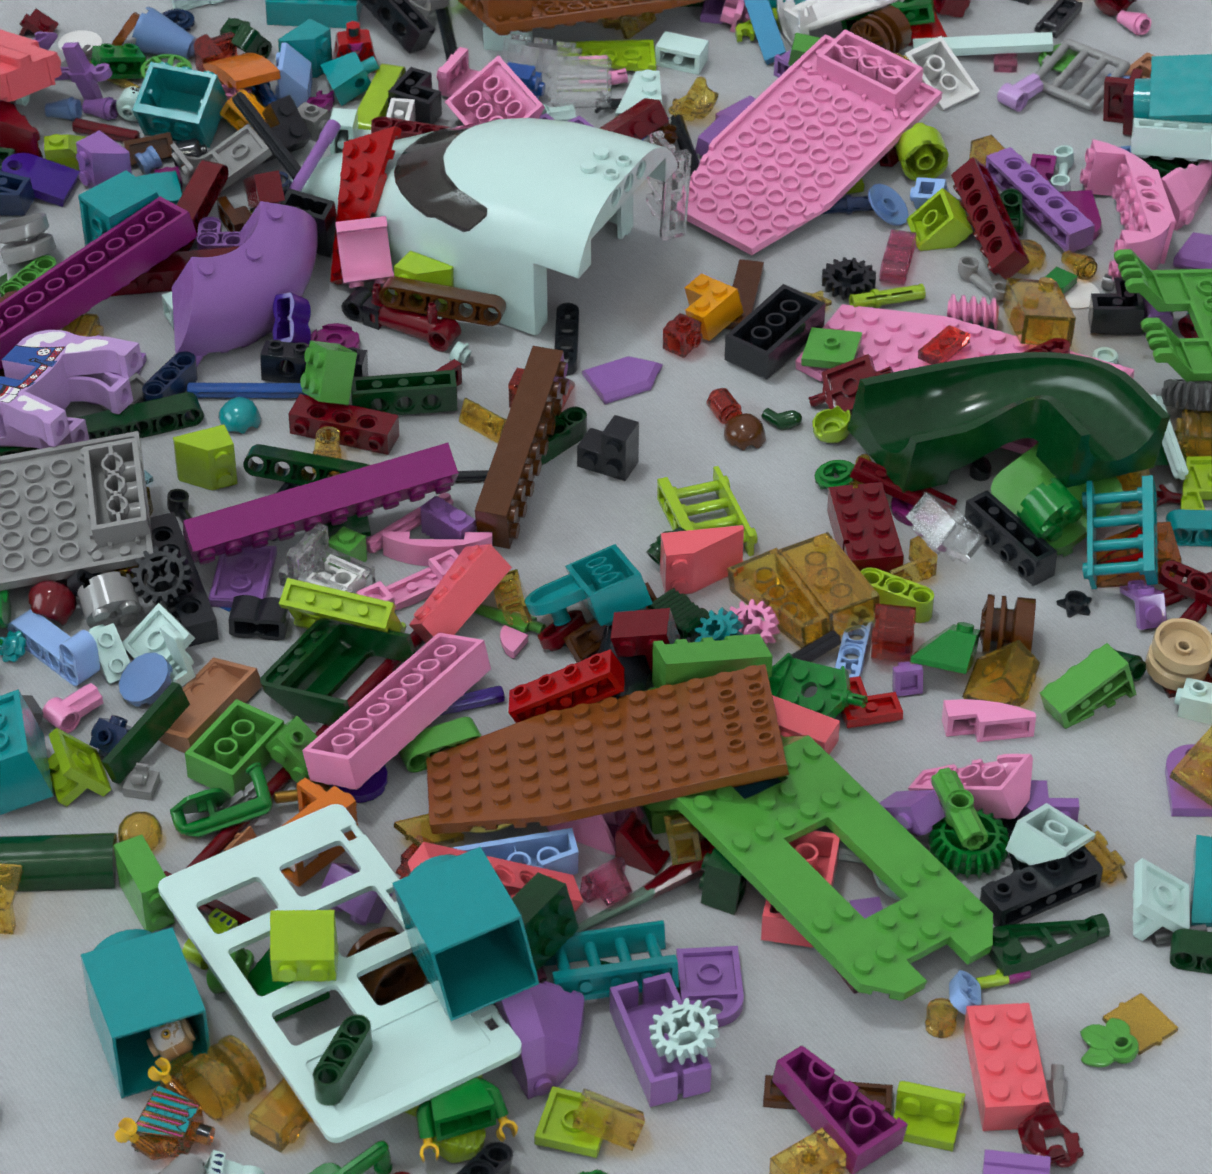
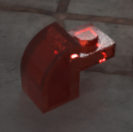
M232 31L213 38L204 34L194 42L197 71H206L203 68V63L237 55V47L230 43L234 37Z

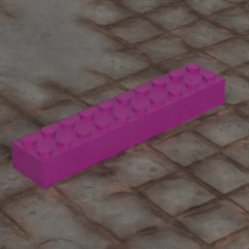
M158 197L0 303V369H3L2 359L26 336L44 330H60L68 326L71 321L87 313L101 301L108 299L111 294L127 286L141 274L148 272L151 267L167 259L179 248L188 245L191 240L198 236L189 212L162 197Z
M447 442L183 520V535L194 563L199 562L200 565L215 561V557L226 554V557L240 554L243 548L252 546L253 549L264 547L269 544L268 541L279 538V541L291 539L295 536L294 533L303 530H305V533L315 532L321 529V525L331 522L332 525H338L346 522L347 517L357 515L358 518L371 515L374 509L380 507L388 510L399 506V502L407 499L410 502L424 499L427 493L435 491L436 494L448 492L451 490V486H454L458 470Z

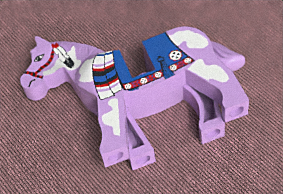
M44 330L23 338L2 359L5 377L0 376V447H33L43 449L89 440L85 419L67 417L65 409L70 402L76 401L97 403L105 406L115 414H120L133 402L129 378L143 366L139 343L100 335L92 337L79 336L63 330Z

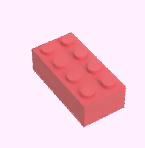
M812 831L789 843L832 887L834 886L840 847V838L837 835L828 832ZM766 899L762 915L761 940L814 948Z
M1030 1004L966 1006L964 1034L982 1131L1018 1129L1017 1126L1031 1116L1040 1103L1049 1102Z

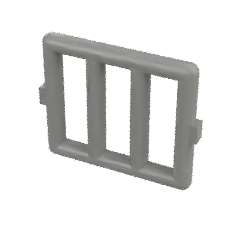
M1067 38L1051 56L1047 55L1042 60V66L1035 74L1040 76V80H1042L1069 49L1079 52L1052 84L1041 81L1043 83L1042 91L1087 110H1094L1104 98V84L1090 100L1081 97L1082 92L1107 64L1117 67L1110 77L1122 78L1129 70L1130 63ZM1088 56L1098 60L1071 92L1061 89L1063 84Z

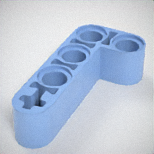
M31 609L8 623V632L21 631L23 633L22 637L26 639L25 650L70 684L78 686L100 671L97 644L88 631L81 630L70 637L42 615L33 613Z

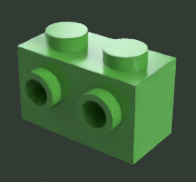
M296 716L284 724L264 747L271 757L288 771L296 783L305 777L309 778L302 750L314 741L317 736Z

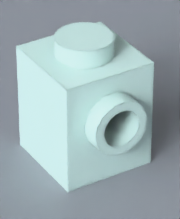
M1187 677L1184 688L1178 687L1174 702V704L1179 705L1177 717L1211 725L1212 683Z

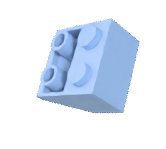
M282 43L281 51L276 53V67L280 70L281 79H278L275 96L278 100L291 95L298 108L311 97L313 83L312 66L309 60L290 45Z

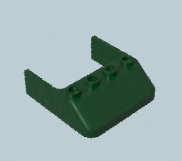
M322 618L313 623L262 675L260 682L263 691L294 717L298 716L300 719L331 726L350 709L347 700L331 696L368 658L379 656L405 662L416 651L410 634L388 630L387 633Z

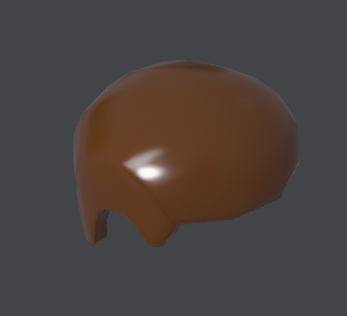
M744 413L736 415L729 419L724 427L725 440L730 445L737 446L743 451L750 445L758 449L766 441L764 426L753 414Z

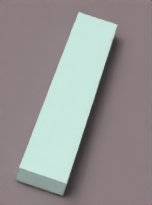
M1052 32L943 37L955 56L1053 51ZM936 38L913 39V49Z

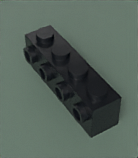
M988 490L966 500L964 517L966 528L999 555L1002 561L1008 563L1017 571L1020 577L1027 580L1032 586H1035L1055 576L1057 551L1043 538H1037L1019 517Z
M1082 846L1064 858L1034 864L1022 870H1016L997 881L987 883L981 887L980 901L993 913V925L995 927L1018 924L1099 888L1103 866L1085 846Z

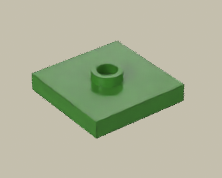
M812 327L801 358V365L830 369L856 359L862 342V332Z

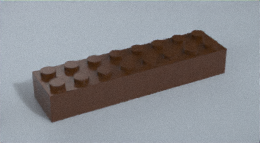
M532 346L475 507L477 532H492L493 546L510 549L513 539H518L520 533L519 521L526 516L527 498L533 495L534 478L539 476L541 472V457L547 454L549 446L548 437L553 435L555 431V416L560 415L563 404L562 396L567 395L569 389V379H566L568 363L564 362V351Z

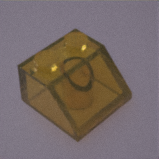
M1020 640L976 659L962 697L969 700H985L1021 706L1030 696L1029 692L1037 677L1036 673L1040 662Z

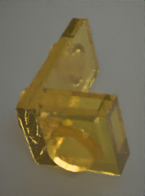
M920 536L910 539L908 559L911 562L892 569L889 573L915 583L927 580L936 575L938 555L934 552L933 547L927 544Z
M0 863V934H14L16 928L13 902L23 872L22 865Z

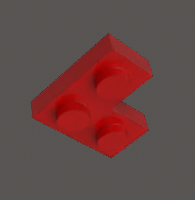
M860 676L849 678L852 693L865 695L868 701L865 703V708L850 704L849 707H845L841 711L847 729L903 720V710L896 692L868 696Z

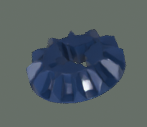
M171 9L162 13L186 31H190L191 27L195 25L194 15L187 10Z

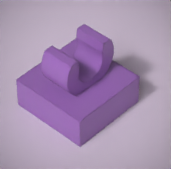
M907 661L899 662L898 666L893 667L892 691L896 692L897 697L923 693V668L921 664L911 665Z

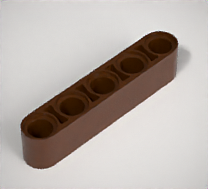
M402 277L388 278L379 293L381 303L389 308L427 315L428 304L433 302L436 304L437 317L485 326L497 325L506 310L504 299L498 295ZM388 289L396 291L398 295L391 294ZM413 294L420 295L422 299L415 298ZM438 298L444 299L447 304L441 303ZM463 303L471 305L472 309L466 308ZM488 308L495 309L497 313L490 312Z

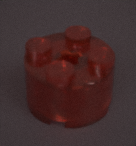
M883 603L876 604L875 628L873 627L871 639V658L884 661L910 662L914 643L916 607Z

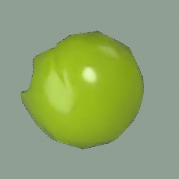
M836 406L833 409H825L817 413L812 421L814 435L825 443L836 444L846 439L850 434L847 430L851 417L850 411L847 410L845 412L839 406Z

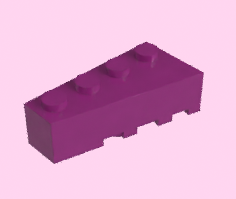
M801 1045L777 1060L772 1081L850 1174L857 1173L902 1144L908 1126L906 1122L899 1117L897 1119L892 1117L885 1111L886 1107L876 1100L872 1102L859 1092L858 1086L850 1080L846 1082L834 1073L835 1069Z

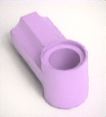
M1032 73L1014 85L1005 83L998 92V102L1017 112L1021 111L1026 106L1028 99L1043 90L1040 76Z

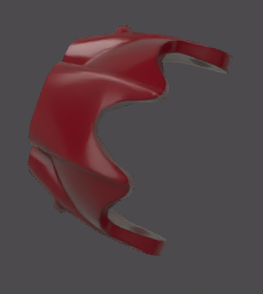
M1049 1102L1040 1103L1036 1111L1017 1126L1024 1152L1031 1155L1051 1157L1050 1167H1070L1076 1163L1078 1158L1084 1155L1083 1148H1080L1079 1133H1071L1060 1122L1054 1107ZM1062 1136L1067 1152L1059 1144L1052 1145L1047 1150L1045 1138Z

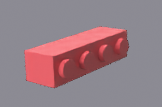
M773 696L781 736L809 735L830 754L839 741L840 721Z

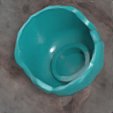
M236 397L227 401L220 409L218 415L221 425L224 424L229 432L237 431L245 434L249 427L253 426L257 429L261 422L260 413L254 402L244 397Z

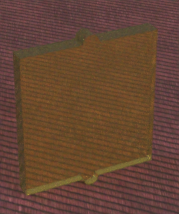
M429 813L396 821L393 826L405 836L406 840H410L417 847H420L423 842L443 846L463 841L465 837L462 832L432 834Z
M1142 993L1125 1003L1120 1002L1119 1007L1105 1014L1102 1018L1105 1023L1110 1018H1117L1129 1025L1130 1035L1134 1036L1139 1044L1138 1055L1155 1045L1160 1046L1163 1040L1178 1032V1027Z

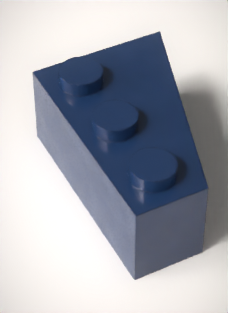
M0 171V216L25 215L35 200L30 178Z

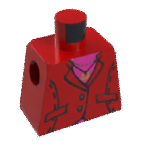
M350 21L346 24V31L336 33L332 60L351 52H356L361 62L374 56L377 62L370 32L367 29L360 30V23Z

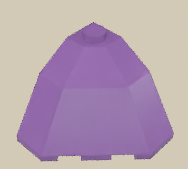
M544 981L543 984L539 983V985L495 1003L506 1024H509L521 1041L522 1051L517 1058L512 1060V1073L527 1099L548 1094L552 1086L559 1087L576 1067L584 1025L585 998L583 994L574 990L572 993L564 991L559 985Z

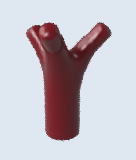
M1163 484L1159 485L1161 491L1157 490V497L1160 498L1157 500V507L1167 503H1181L1182 494L1169 491Z

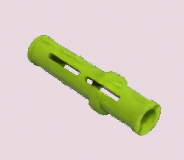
M921 283L919 285L881 291L871 289L868 293L851 294L849 296V305L854 307L880 308L882 305L923 300L926 296L925 287Z

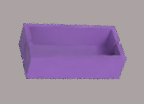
M670 973L642 980V1005H638L639 985L637 981L610 987V1014L649 1106L653 1107L675 1101L678 1094H682L683 1098L711 1091L712 1067L707 1057L698 1054L696 1055L697 1062L695 1063L690 1058H686L683 1065H680L678 1058L669 1063L666 1056L659 1057L656 1048L652 1046L649 1026L655 1024L653 1016H662L661 1007L672 1008L673 1000H676L679 1005L683 1004ZM665 1033L664 1038L669 1041L668 1034Z

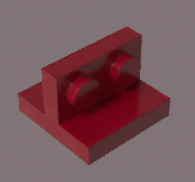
M1133 68L1130 79L1106 76L1104 80L1103 121L1123 123L1124 135H1132L1135 79L1143 78V69Z

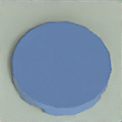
M145 653L136 657L127 665L119 681L121 695L128 703L136 707L142 706L140 704L154 703L171 684L172 666L166 658L158 653Z

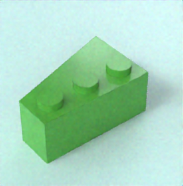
M1108 643L1093 650L1087 658L1079 664L1070 667L1064 675L1056 681L1047 684L1040 692L1044 709L1065 729L1094 716L1093 710L1105 705L1110 708L1116 705L1115 700L1124 695H1127L1129 698L1137 695L1129 663Z

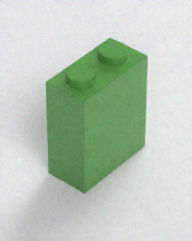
M141 834L114 844L119 886L144 930L154 932L175 924L174 915L160 896L158 889L159 882L166 875L143 835Z

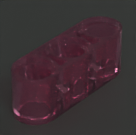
M891 229L881 263L879 281L905 285L915 250L916 232Z

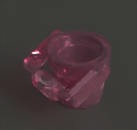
M616 857L583 876L580 887L582 898L587 903H590L600 897L608 907L632 893L633 890L625 875V860L622 857Z

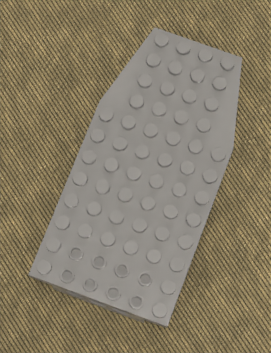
M138 431L0 456V591L34 585L42 581L67 579L80 569L94 574L137 566L136 558L141 560L145 558L143 551L146 550L149 554L154 553L141 440Z

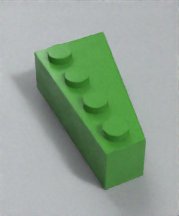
M760 634L726 636L724 640L718 641L713 640L712 637H705L701 639V642L688 643L686 639L675 640L674 644L653 641L652 683L655 688H659L667 684L674 685L687 682L693 678L701 679L717 675L720 672H732L745 669L751 665L759 666L766 664L769 678L772 677L773 656Z

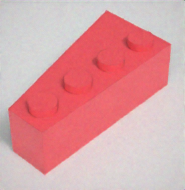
M491 544L465 547L424 605L414 613V618L409 626L425 643L431 640L437 633L455 635L512 567Z

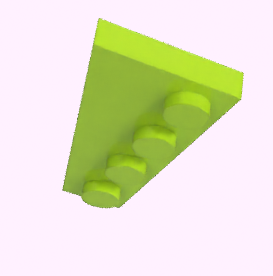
M654 39L561 42L562 63L611 69L626 68L628 71H656Z

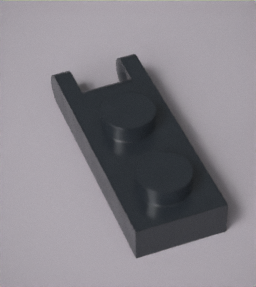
M1058 0L1036 24L1034 31L1040 33L1043 29L1052 31V36L1056 39L1082 11L1083 3L1076 0Z

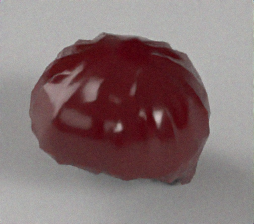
M42 581L31 588L28 595L33 613L53 619L62 626L67 623L77 605L76 596L64 584L55 581Z

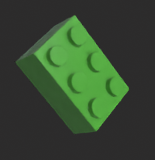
M236 699L185 752L187 777L209 788H222L231 797L240 790L244 791L245 786L252 782L251 776L245 772L250 765L260 762L261 769L263 770L273 760L264 746L284 725V720Z

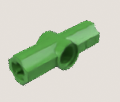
M949 767L939 769L932 776L931 784L945 810V821L954 828L963 847H967L969 850L979 849L982 844L987 842L988 834L973 806L974 797L971 792L965 790L956 771L950 770Z

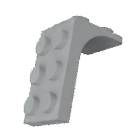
M249 123L211 151L198 158L184 155L175 143L170 145L174 150L171 156L179 166L184 165L181 168L189 181L202 160L227 165L229 175L222 191L273 155Z

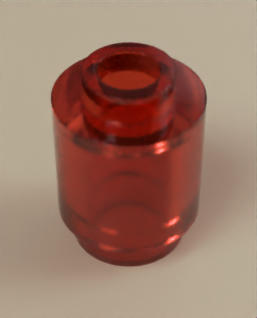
M715 389L709 394L707 406L720 423L726 424L732 417L743 414L740 404L728 389Z

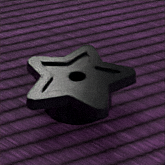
M1069 591L1065 595V599L1056 601L1058 606L1066 609V614L1069 618L1076 614L1089 616L1091 613L1088 605L1091 603L1092 598L1087 597L1081 591Z

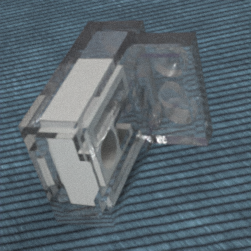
M318 523L311 531L306 532L303 539L295 547L289 549L286 554L287 563L282 565L278 575L282 592L287 578L355 594L356 591L376 583L374 566L329 547L328 526Z

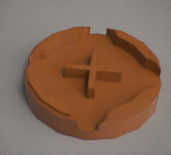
M137 12L132 13L111 43L112 45H123L135 28L140 14Z

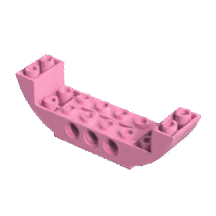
M1092 139L1091 147L1087 148L1085 153L1086 166L1085 169L1081 170L1080 184H1083L1084 190H1092L1095 195L1112 196L1116 201V210L1120 213L1121 225H1124L1125 230H1121L1120 238L1115 241L1114 253L1120 249H1131L1151 270H1157L1159 264L1165 263L1176 223L1159 171L1150 167L1136 155L1120 147ZM1115 259L1110 261L1108 274L1112 276L1113 281L1114 278H1122L1118 269L1119 264L1116 263Z

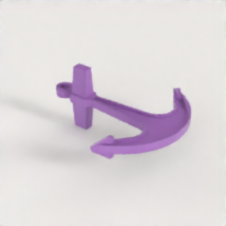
M36 32L33 40L38 41L39 48L49 50L58 38V35L55 32ZM66 42L62 46V51L68 67H61L62 75L55 78V81L71 80L75 82L84 100L103 98L98 82L105 81L112 76L109 64L102 63L94 67L88 61L79 42Z

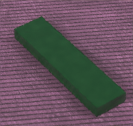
M172 682L101 761L112 782L120 784L134 769L136 763L142 760L188 708L190 703L180 684Z

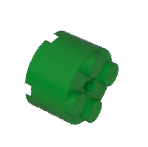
M1058 478L1050 479L1052 483L1047 486L1041 483L1035 487L1021 502L1022 512L1017 510V516L1037 538L1048 539L1051 543L1062 536L1064 528L1070 523L1073 524L1078 521L1083 515V512L1080 510L1081 503Z

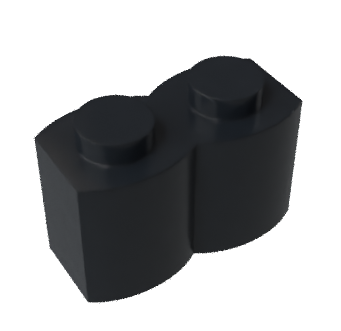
M251 595L235 596L228 619L229 634L239 638H253L257 636L273 641L285 639L290 612L288 609L280 607V598L277 597L261 599Z

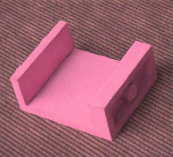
M386 216L336 222L343 285L349 284V288L364 287V282L374 281V284L379 283L383 285L388 278L394 277Z

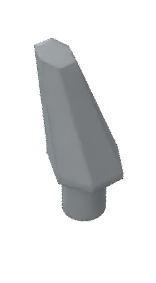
M1051 1064V1080H1047L1051 1104L1055 1111H1063L1068 1081L1064 1080V1065Z

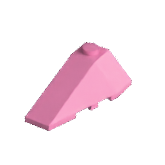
M1209 160L1201 161L1198 166L1189 164L1187 169L1178 167L1161 178L1176 220L1174 230L1177 231L1193 220L1195 213L1211 188L1212 162Z
M1031 754L998 755L997 761L983 763L982 759L973 760L971 765L963 768H957L955 764L923 770L908 789L909 791L934 790L931 784L932 776L939 769L949 767L950 770L956 771L965 790L973 795V806L976 811L983 808L984 814L993 813L994 818L1015 819L1030 800L1033 757Z

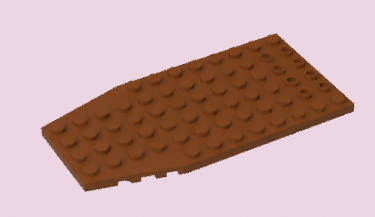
M706 0L458 1L497 35L504 36L511 34L512 31L531 32L533 28L540 27L542 29H553L555 25L574 26L577 22L582 21L595 23L598 22V19L603 18L617 20L620 16L624 15L638 17L645 12L659 14L666 9Z
M766 664L759 666L751 665L745 669L732 672H720L717 675L701 679L693 678L687 682L674 685L667 684L652 690L636 691L632 694L621 696L619 699L609 697L592 704H578L572 708L551 710L545 714L534 716L472 739L464 744L456 745V747L448 748L434 755L432 754L430 758L426 757L429 822L432 834L470 832L473 826H481L485 830H497L500 824H513L514 828H526L528 822H540L541 826H552L727 786L737 787L789 775Z

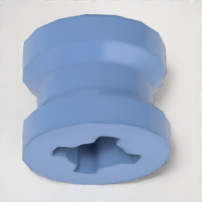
M153 146L146 148V151L143 153L138 152L134 155L144 175L150 174L154 168L159 169L163 167L162 161Z

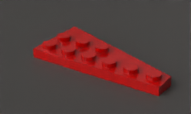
M393 126L344 142L336 222L370 218L371 213H376L387 179L385 169L388 160H393L395 150H392L395 137L400 138L401 128ZM335 228L330 282L339 285L343 284Z

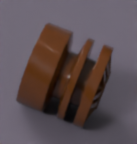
M892 5L874 10L869 15L855 22L850 29L851 33L894 54L908 47L912 37L911 27L907 18L898 8Z
M988 594L981 613L980 640L982 653L989 654L990 642L995 641L997 642L996 654L1000 655L1005 642L1010 643L1012 656L1030 658L1036 599L1017 597L1014 609H1008L1007 597L1002 596L1001 607L995 608V595Z
M393 927L374 929L362 936L352 946L347 957L400 934V932ZM413 952L358 978L374 1002L380 1006L424 987L427 982V977Z

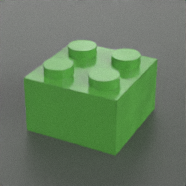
M310 340L309 347L305 351L306 369L300 381L302 392L319 402L349 405L357 353L341 344Z

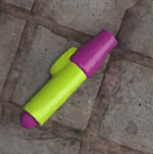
M998 969L993 975L975 979L979 982L982 990L1031 978V972L1026 971L1003 977Z

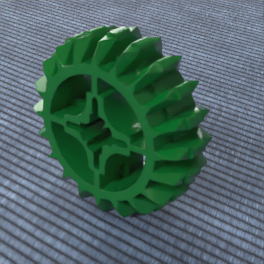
M983 808L976 812L988 834V840L979 849L969 850L967 847H963L954 828L946 823L945 817L932 826L928 838L929 851L949 871L952 870L955 877L958 874H965L967 879L970 875H976L980 879L983 873L991 875L993 869H1000L1002 862H1005L1008 856V851L1005 850L1009 842L1007 828L1003 827L1002 820H995L993 813L984 814Z

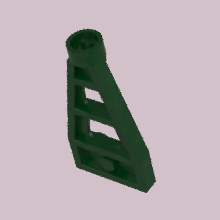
M1101 913L1092 915L1085 920L997 926L993 928V945L988 955L1003 977L1034 970L1093 944L1098 939L1109 937V922L1107 917ZM1070 934L1072 939L1057 944L1052 935ZM1040 938L1045 948L1033 953H1027L1019 939Z

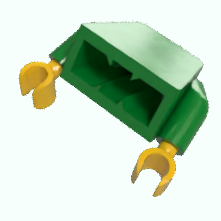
M475 1077L419 1104L416 1111L419 1139H423V1145L420 1149L422 1162L425 1163L423 1153L428 1148L436 1152V1161L439 1158V1149L433 1143L432 1137L436 1136L437 1142L497 1125L496 1119L499 1122V1126L496 1129L498 1140L501 1142L506 1140L502 1127L510 1128L512 1136L515 1137L518 1127L514 1121L507 1119L506 1115L509 1112L500 1089L484 1078Z

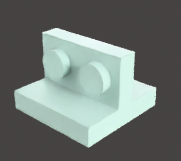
M1141 858L1134 864L1133 936L1144 941L1162 926L1172 932L1178 929H1190L1189 884L1144 858Z

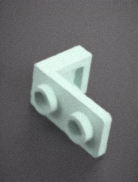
M114 623L106 626L104 624L95 626L88 630V632L96 641L100 666L108 684H113L120 681L121 675L130 663V660Z
M166 625L160 627V631L173 659L169 662L173 673L171 672L170 675L171 683H178L182 687L196 677L192 668L194 662L183 647L185 640L177 630L172 631Z

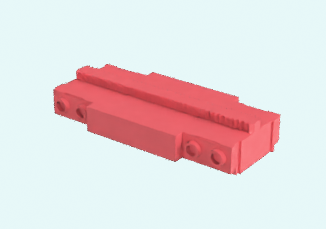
M0 30V100L6 102L15 101L56 84L55 78L62 75L61 60L57 52L39 48V43L36 40Z

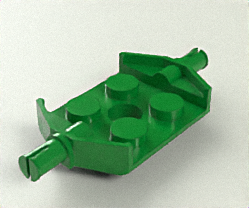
M787 653L772 667V677H769L773 696L831 718H835L845 707H849L850 704L865 708V703L868 701L867 696L852 693L849 673L844 666H841V669L796 659L790 653ZM809 687H817V692L814 696L804 697V693Z

